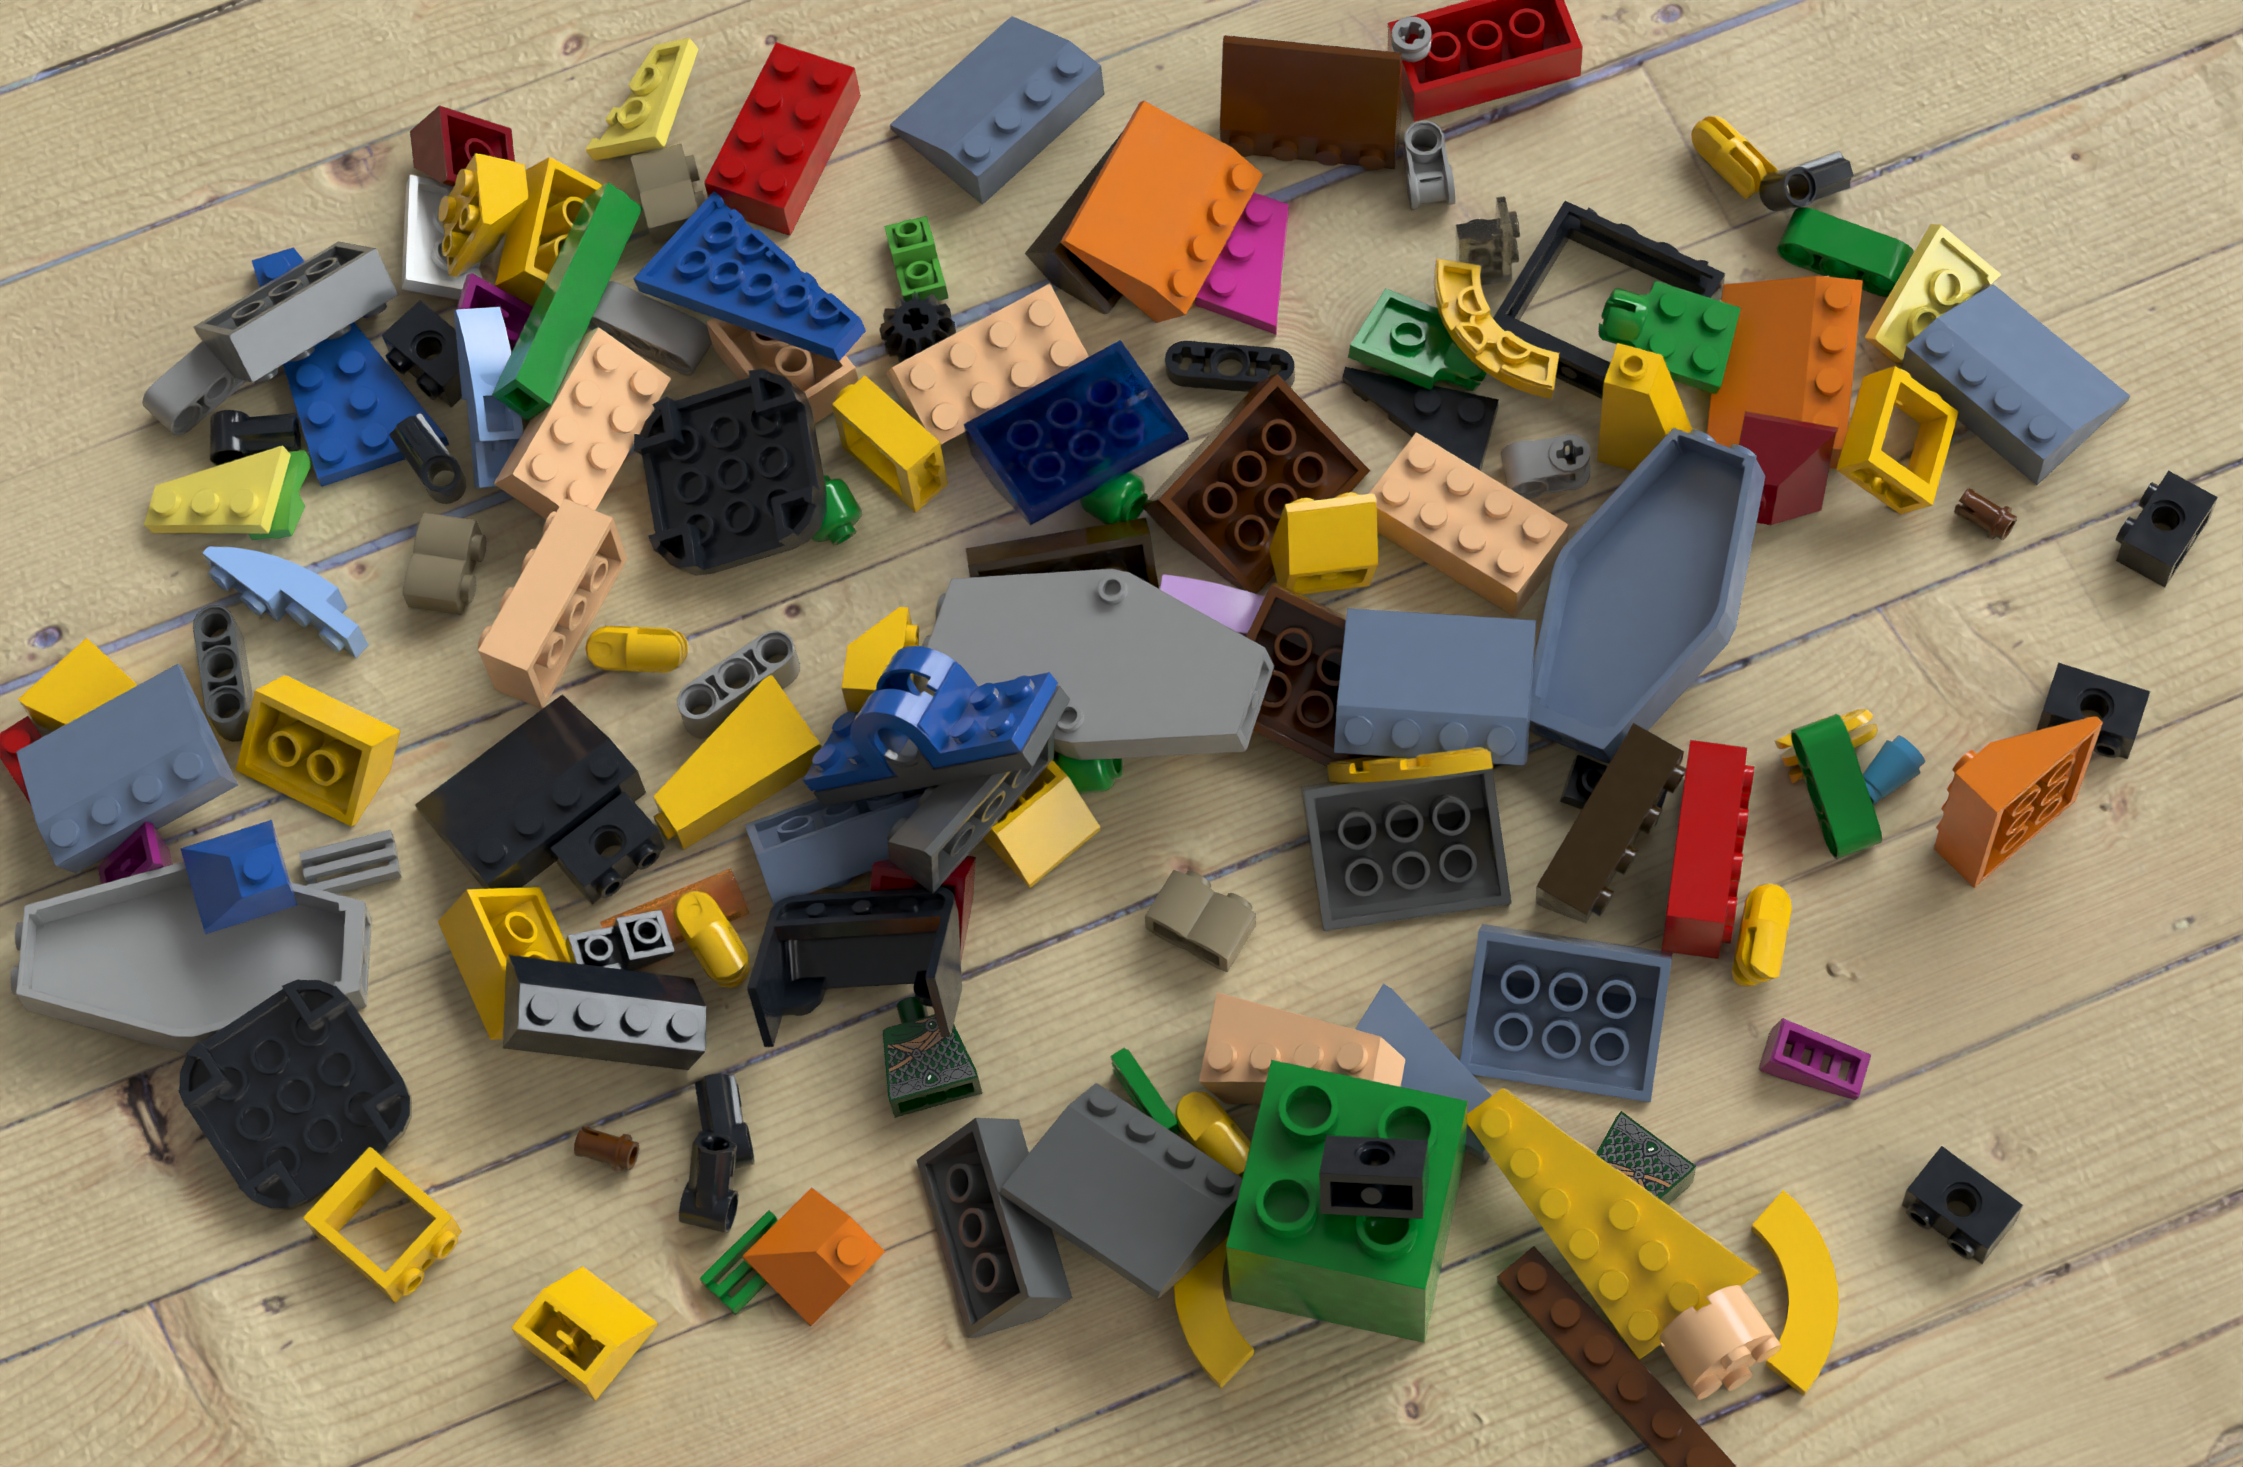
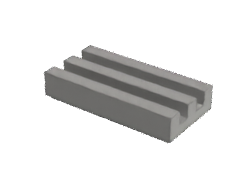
M391 830L299 852L304 867L303 875L307 883L306 886L334 894L402 877L395 840ZM387 860L389 863L386 866L317 883V878L343 871L347 873L359 870L363 866Z

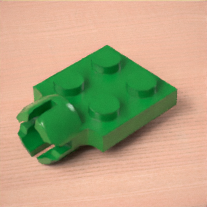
M1654 281L1649 294L1645 295L1615 288L1603 308L1601 316L1604 320L1603 324L1599 323L1598 336L1602 340L1613 344L1619 343L1660 354L1665 360L1673 381L1717 394L1722 385L1741 308Z
M1387 288L1384 289L1350 344L1348 354L1350 359L1430 390L1437 381L1444 380L1448 384L1466 391H1475L1481 385V383L1476 381L1482 382L1487 374L1473 363L1453 341L1442 322L1438 308Z

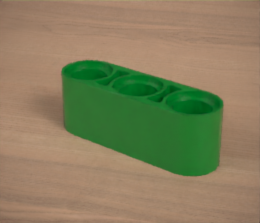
M1799 207L1794 210L1777 246V253L1780 257L1792 265L1822 276L1863 280L1862 290L1888 298L1914 253L1908 244L1899 239L1808 207Z
M1834 714L1791 730L1793 748L1824 840L1832 856L1835 859H1839L1882 843L1881 828L1850 735L1841 717L1838 714Z

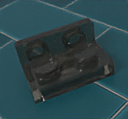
M1505 196L1496 197L1495 219H1474L1467 223L1456 225V261L1480 265L1481 286L1512 281V263L1519 262L1516 238L1520 237L1518 216L1516 211L1508 212Z

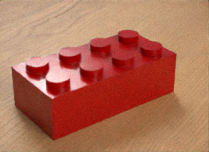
M1468 0L1411 16L1424 19L1431 28V50L1422 60L1416 62L1402 60L1401 89L1413 121L1417 122L1581 76L1583 46L1564 0ZM1399 20L1388 23V51L1393 52L1392 29ZM1410 34L1405 43L1413 44L1414 40L1418 39V35Z
M776 42L704 181L707 196L709 197L715 191L722 197L725 205L731 210L735 208L743 215L745 221L791 236L861 97L855 68Z
M1690 740L1661 951L1719 959L1721 943L1731 944L1738 900V885L1743 862L1742 852L1749 815L1748 806L1755 766L1745 765L1748 747Z

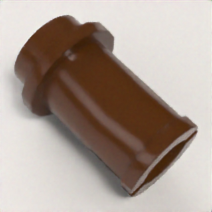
M1968 488L1959 499V502L1963 503L1962 506L1958 504L1954 510V514L1962 516L1986 530L1990 539L1997 537L2004 540L2010 534L2017 521V516L2011 513V507L2005 506L2001 508L1971 488Z
M583 1126L582 1131L579 1130L575 1140L574 1154L578 1157H586L610 1164L614 1171L621 1172L623 1169L631 1170L634 1167L639 1155V1143L632 1141V1137L629 1134H623L621 1137Z

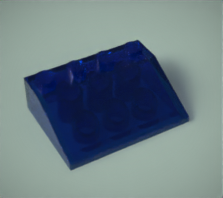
M1121 340L963 424L971 455L992 486L1030 526L1189 440L1188 433Z

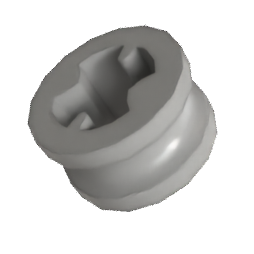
M1411 16L1396 22L1392 29L1393 52H1401L1402 60L1406 62H1416L1426 57L1431 50V28L1424 19ZM1410 34L1418 35V39H1415L1413 44L1405 43Z

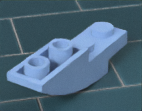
M500 307L454 310L462 400H467L475 488L497 487L493 483L523 434L521 416L492 396L511 355L510 344Z
M208 546L203 551V555L211 568L208 571L209 577L225 591L232 587L242 594L240 599L255 614L261 616L266 612L279 622L288 613L301 626L307 627L310 623L320 631L318 633L319 637L331 649L339 652L343 648L355 658L367 648L368 643L359 625L343 614L348 607L338 587L320 575L291 561L255 550Z

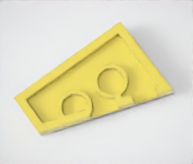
M690 38L654 45L628 84L632 90L631 94L620 108H612L605 119L609 127L601 139L592 138L585 151L594 161L665 148L699 50Z
M1930 224L1864 338L1893 362L1903 363L1906 345L1940 315L1971 298L1985 284L1991 285L2001 274L1941 224Z
M282 445L155 485L144 526L152 533L269 534L291 454Z

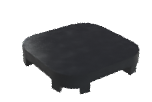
M766 369L749 370V378L676 401L667 396L652 404L656 409L645 421L641 434H634V451L642 455L655 530V534L648 537L653 550L659 553L670 565L693 575L714 574L793 550L808 542L821 528L827 512V491L812 409L806 394L795 383Z
M297 979L283 985V989L203 1042L199 1040L186 1053V1059L180 1070V1086L178 1091L184 1106L189 1110L239 1188L252 1201L272 1210H292L311 1202L329 1190L369 1147L373 1148L380 1155L390 1149L405 1134L412 1118V1097L404 1079L350 999L337 986L321 980Z

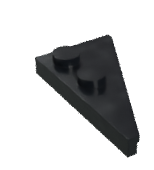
M1345 367L1342 376L1343 383L1349 385L1354 394L1365 402L1371 400L1387 412L1388 419L1411 437L1417 432L1481 471L1497 415L1499 399L1434 385L1430 390L1401 378Z

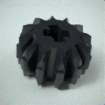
M914 291L911 301L906 302L897 296L895 301L896 309L885 308L883 314L884 323L879 328L881 339L885 342V351L889 354V357L897 356L899 363L956 333L955 322L952 321L951 311L947 304L938 305V300L933 293L925 300H920V296L916 291Z

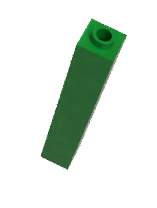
M609 182L585 198L492 393V396L527 421L551 406L643 209L629 198L624 191L617 189Z

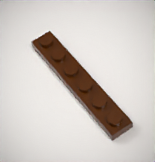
M1535 1246L1497 1276L1498 1285L1664 1467H1736L1732 1460Z

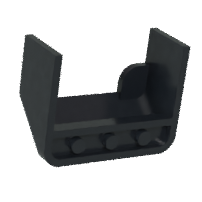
M923 887L797 895L777 902L770 910L747 986L764 1047H774L782 1016H803L811 1013L823 1001L826 989L914 984L913 990L916 1000L924 1006L933 1007L941 1037H951L962 992L959 919L954 894L944 887H939L934 893Z

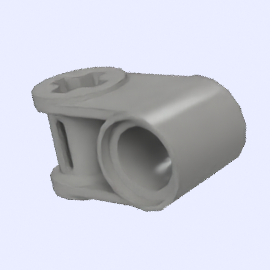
M1431 121L1413 123L1406 130L1404 138V164L1410 209H1418L1419 204L1446 201L1448 205L1455 204L1453 173L1451 165L1448 163L1444 134L1441 128ZM1419 146H1428L1431 147L1432 150L1424 152L1416 150L1415 148Z
M1565 434L1559 437L1536 441H1519L1507 445L1501 451L1507 487L1526 499L1536 498L1544 494L1579 489L1587 483L1590 477V447L1582 437L1575 434ZM1567 445H1569V451H1565ZM1566 460H1572L1573 465H1567ZM1575 473V478L1570 479V474Z

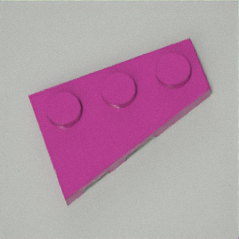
M1253 192L1195 298L1196 306L1277 335L1283 260L1289 216L1288 204Z

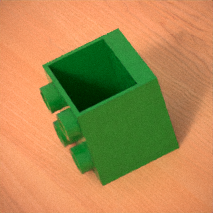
M1271 1060L1226 1244L1232 1301L1425 1343L1465 1163L1468 1101ZM1326 1135L1428 1140L1429 1186L1424 1218L1321 1214L1319 1172Z

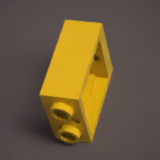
M1896 366L1863 376L1836 470L1900 515L1933 506L1959 411L1943 401L1939 394L1929 391L1911 378L1907 371ZM1894 405L1920 423L1908 469L1881 451Z
M865 375L854 385L849 384L838 393L835 402L832 403V408L842 447L917 513L948 485L940 441Z
M371 1147L357 1159L303 1217L306 1224L317 1237L394 1303L403 1295L408 1296L420 1286L425 1276L424 1272L436 1259L441 1260L451 1253L458 1242V1236L462 1232L452 1215ZM387 1181L429 1216L433 1222L394 1264L384 1272L338 1232Z

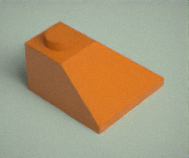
M811 1187L742 1258L811 1327L885 1251L851 1216Z

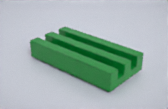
M1124 1047L1111 1055V1064L1114 1068L1112 1069L1113 1073L1138 1110L1177 1136H1180L1177 1119L1129 1049L1126 1050Z
M770 1210L699 1278L701 1283L734 1315L767 1282L757 1273L732 1298L728 1293L753 1270L745 1260L719 1285L717 1282L778 1221Z

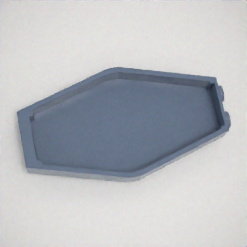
M1673 428L1562 548L1553 566L1534 657L1529 726L1534 734L1609 764L1633 723L1648 731L1728 645L1737 626L1765 481V475L1756 460L1757 456L1751 450L1737 444H1732L1730 448L1717 444L1711 436L1699 430L1692 429L1690 433Z

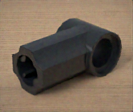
M1836 151L1788 169L1768 173L1760 182L1759 195L1763 205L1775 212L1804 207L1817 199L1850 188V181L1854 174L1850 161L1846 160L1840 151Z
M222 410L210 417V461L217 466L282 445L288 452L301 449V434L296 413L249 417L248 414L242 411Z
M422 413L409 416L398 423L389 436L421 480L429 496L442 504H451L458 501L466 490L465 476L458 461L451 456ZM451 471L454 473V478L450 484L443 487L433 485V479L439 472Z
M717 1073L704 1076L702 1080L695 1082L702 1131H699L698 1135H709L713 1132L728 1135L730 1140L737 1144L735 1169L755 1165L752 1141L748 1125L743 1120L739 1086L735 1075Z
M713 1132L709 1135H698L692 1144L689 1181L684 1188L679 1207V1222L728 1233L731 1230L737 1212L739 1195L738 1191L733 1190L737 1144L732 1142L728 1135Z

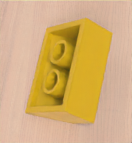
M551 157L525 170L528 200L507 230L495 286L530 305H535L585 198L603 186Z
M283 675L256 689L254 692L236 771L352 827L357 824L391 771L401 730L287 675Z
M540 887L467 889L438 920V924L490 1040L503 1039L506 958L508 955L571 963L563 935Z

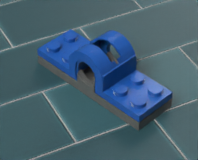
M905 647L895 652L877 682L875 692L867 698L859 712H846L836 719L832 725L833 731L824 746L814 755L812 759L813 764L803 781L811 791H814L813 794L823 806H829L1033 767L1068 705L1070 698L1061 686H1057L1058 682L1050 672L1033 676L1023 675L1014 680L994 684L985 683L978 687L966 670L949 656L927 647ZM911 674L927 678L929 682L926 687L935 693L932 696L925 691L920 693L911 680Z

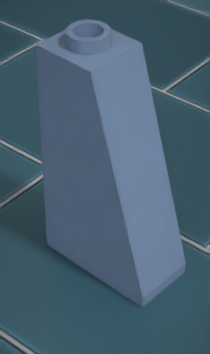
M1383 984L1355 1030L1381 1036L1406 1059L1401 1087L1467 1100V1114L1492 1095L1394 990ZM1467 1124L1466 1152L1486 1163L1490 1154Z

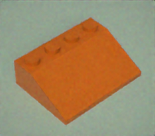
M1146 101L1139 102L1060 243L1156 323L1185 316L1263 174L1229 145Z
M1809 276L1723 284L1721 302L1740 307L1741 310L1721 388L1717 394L1711 393L1707 434L1717 444L1729 448L1732 444L1739 445L1745 411L1837 427L1830 468L1837 469L1848 431L1863 280Z
M2097 716L1993 741L1978 753L1970 750L1963 755L1952 769L1955 774L1953 781L1947 788L1949 792L1948 799L1941 808L1944 812L1943 817L1936 826L1938 835L1934 850L1975 888L2076 801L2103 722Z

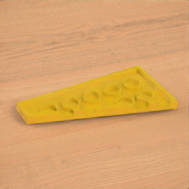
M1501 1088L1467 1114L1468 1126L1639 1360L1661 1345V1333L1682 1312L1691 1306L1697 1312L1711 1304L1707 1296L1729 1286L1739 1285L1741 1287L1761 1272L1724 1247L1722 1243L1696 1227L1681 1216L1679 1212L1623 1172L1615 1169L1597 1156L1595 1152L1584 1144L1576 1141L1555 1126L1553 1122L1507 1089Z

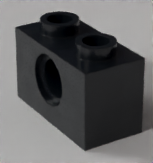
M419 300L382 334L389 351L385 356L399 373L403 375L407 371L417 379L418 387L430 399L435 400L439 397L452 408L462 398L456 330ZM439 354L434 359L425 360L430 355Z
M2168 470L2159 485L2151 482L2138 504L2139 507L2143 508L2138 518L2135 520L2129 516L2121 527L2115 540L2121 543L2116 561L2165 588L2210 520L2218 497ZM2163 523L2172 530L2163 531L2155 527L2154 524Z
M2058 662L2037 730L2085 719L2087 717L2083 715L2082 711L2092 710L2102 717L2100 720L2103 722L2093 751L2104 757L2115 758L2119 756L2128 759L2150 691Z
M624 791L550 849L560 869L593 905L600 898H608L615 894L623 885L624 880L635 871L651 866L666 847L659 829ZM610 846L621 847L620 851L614 856H601L602 852Z
M1326 1135L1319 1172L1321 1214L1423 1219L1429 1186L1428 1140Z
M1943 1146L1938 1149L1907 1188L1902 1202V1206L1907 1209L1906 1213L1913 1222L1927 1230L1932 1227L1947 1238V1244L1955 1253L1965 1259L1973 1257L1981 1264L1985 1262L2015 1224L2023 1207V1204ZM1951 1201L1963 1202L1970 1208L1971 1214L1964 1217L1956 1216L1949 1211L1947 1203Z

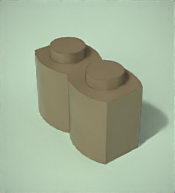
M682 144L630 156L653 244L669 241L705 201L703 190L694 192L692 182L700 180L694 155L685 157Z
M423 513L418 525L413 554L407 567L403 586V596L408 607L461 615L465 603L473 601L476 591V577L471 574L476 561H483L487 545L486 536L482 535L477 520Z
M1173 870L1145 915L1146 929L1166 942L1189 951L1200 960L1228 972L1256 927V913L1252 911V905L1237 894L1228 893L1225 896L1210 889L1211 883L1196 872L1187 871L1184 874Z

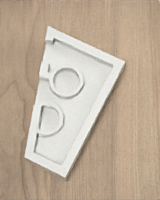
M410 175L406 184L401 289L459 300L466 275L473 273L482 278L479 270L481 262L479 261L458 277L448 275L447 257L442 254L444 227L443 222L439 221L438 210L442 198L448 196L453 187L442 184L435 179Z

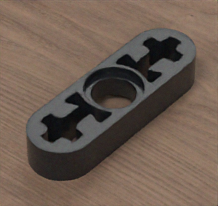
M1179 341L1170 346L1165 355L1166 374L1169 380L1182 387L1250 392L1258 382L1269 377L1268 371L1271 370L1272 365L1280 366L1281 371L1278 372V375L1290 387L1295 380L1294 360L1287 351L1280 348ZM1183 358H1191L1192 363L1188 366V370L1180 369L1179 364L1182 363ZM1205 358L1210 359V373H1204V367H1206ZM1226 359H1235L1243 366L1242 370L1233 376L1221 374L1217 367ZM1250 362H1256L1254 377L1250 376Z

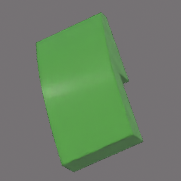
M927 216L884 226L903 300L906 302L911 301L914 291L919 294L920 300H925L932 293L938 301L948 299L945 280Z
M306 450L289 452L291 456L269 534H249L251 540L281 539L293 535L306 507L299 495V491L312 465Z

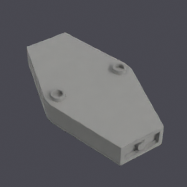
M1115 569L951 579L946 594L943 593L938 599L936 606L937 620L932 634L926 636L922 647L937 650L957 661L978 687L985 683L994 684L1014 680L1023 675L1033 676L1050 672L1058 682L1057 686H1061L1070 698L1068 705L1054 728V750L1066 757L1079 760L1246 752L1274 668L1265 647L1137 576Z
M180 862L25 905L23 922H18L15 928L16 949L20 951L19 966H13L11 971V990L14 995L18 996L26 1011L173 1051L187 1053L199 1040L203 1042L283 989V985L297 979L321 980L337 986L350 999L357 1010L367 1007L372 918L364 901L291 882L297 906L205 934L185 863Z

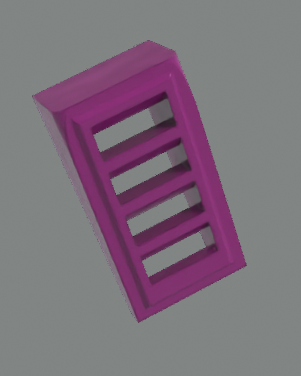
M1782 1018L1769 1033L1759 1070L1784 1080L1857 1100L1862 1089L1871 1054ZM1785 1044L1792 1045L1789 1057L1782 1055ZM1804 1049L1811 1051L1807 1065L1800 1063ZM1824 1055L1831 1057L1826 1073L1819 1071ZM1843 1060L1851 1062L1845 1081L1838 1078Z

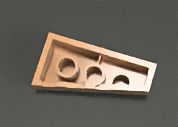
M1217 992L1199 1082L1225 1104H1261L1271 1060L1401 1087L1406 1059L1381 1036Z

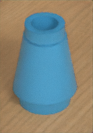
M1900 735L1892 742L1886 740L1863 773L1873 805L1921 773L1919 768L1925 763L1924 757L1917 748Z

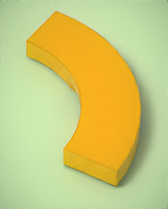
M1436 258L1433 281L1435 300L1442 322L1457 346L1473 363L1497 380L1532 395L1552 399L1559 353L1529 344L1515 336L1512 332L1504 331L1490 315L1491 309L1483 295L1480 265Z
M1481 747L1422 754L1411 759L1367 756L1329 762L1330 765H1327L1329 781L1337 783L1405 780L1493 768L1491 752Z
M1782 1190L1751 1227V1231L1762 1240L1775 1258L1783 1279H1785L1788 1295L1786 1323L1779 1340L1782 1347L1775 1355L1766 1360L1765 1365L1801 1395L1805 1396L1821 1373L1833 1344L1839 1310L1838 1284L1835 1268L1821 1233L1803 1208L1788 1193Z
M1228 1237L1174 1285L1176 1309L1186 1342L1196 1361L1220 1389L1255 1354L1254 1348L1242 1337L1234 1325L1224 1298L1223 1280L1227 1264L1226 1244Z

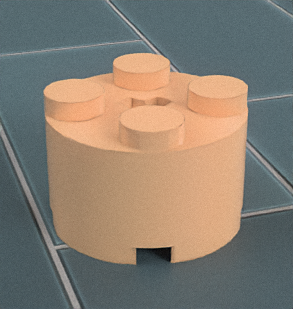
M1739 1285L1723 1288L1707 1296L1711 1304L1697 1312L1691 1306L1677 1316L1660 1335V1340L1662 1341L1660 1344L1664 1348L1665 1353L1698 1400L1713 1394L1723 1384L1728 1391L1740 1387L1752 1377L1753 1374L1749 1369L1756 1362L1760 1363L1769 1359L1782 1347L1755 1305Z

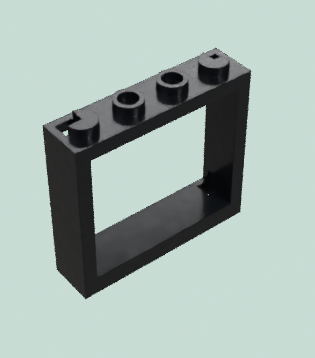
M1564 201L1493 319L1504 331L1512 332L1525 342L1559 353L1556 378L1602 399L1604 380L1610 362L1520 321L1568 240L1575 241L1673 287L1718 301L1722 298L1725 273L1708 266V261H1697L1678 252L1669 243L1656 242L1644 237L1629 225L1616 224L1600 217L1589 207L1585 210Z

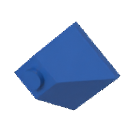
M272 820L180 848L205 934L297 906Z

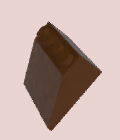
M1224 35L1222 48L1220 141L1232 147L1243 157L1257 155L1274 157L1281 161H1293L1295 159L1316 161L1327 166L1338 164L1356 165L1368 170L1395 169L1401 131L1402 53Z
M1276 373L1258 382L1142 505V508L1174 541L1236 588L1257 594L1275 575L1269 548L1285 504H1290L1301 498H1311L1315 501L1332 499L1338 495L1350 493L1370 470Z
M1273 582L1246 636L1266 648L1274 665L1253 731L1326 767L1330 765L1329 762L1367 756L1392 757L1334 753L1337 700L1346 616Z

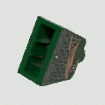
M915 996L899 1001L896 1007L901 1024L887 1027L883 1030L887 1092L894 1118L982 1094L977 1070L955 1025H953L951 1037H941L935 1014L929 1016L926 1006L920 1004Z
M1622 1111L1615 1118L1596 1153L1597 1156L1615 1169L1623 1172L1667 1205L1688 1189L1694 1181L1696 1165Z

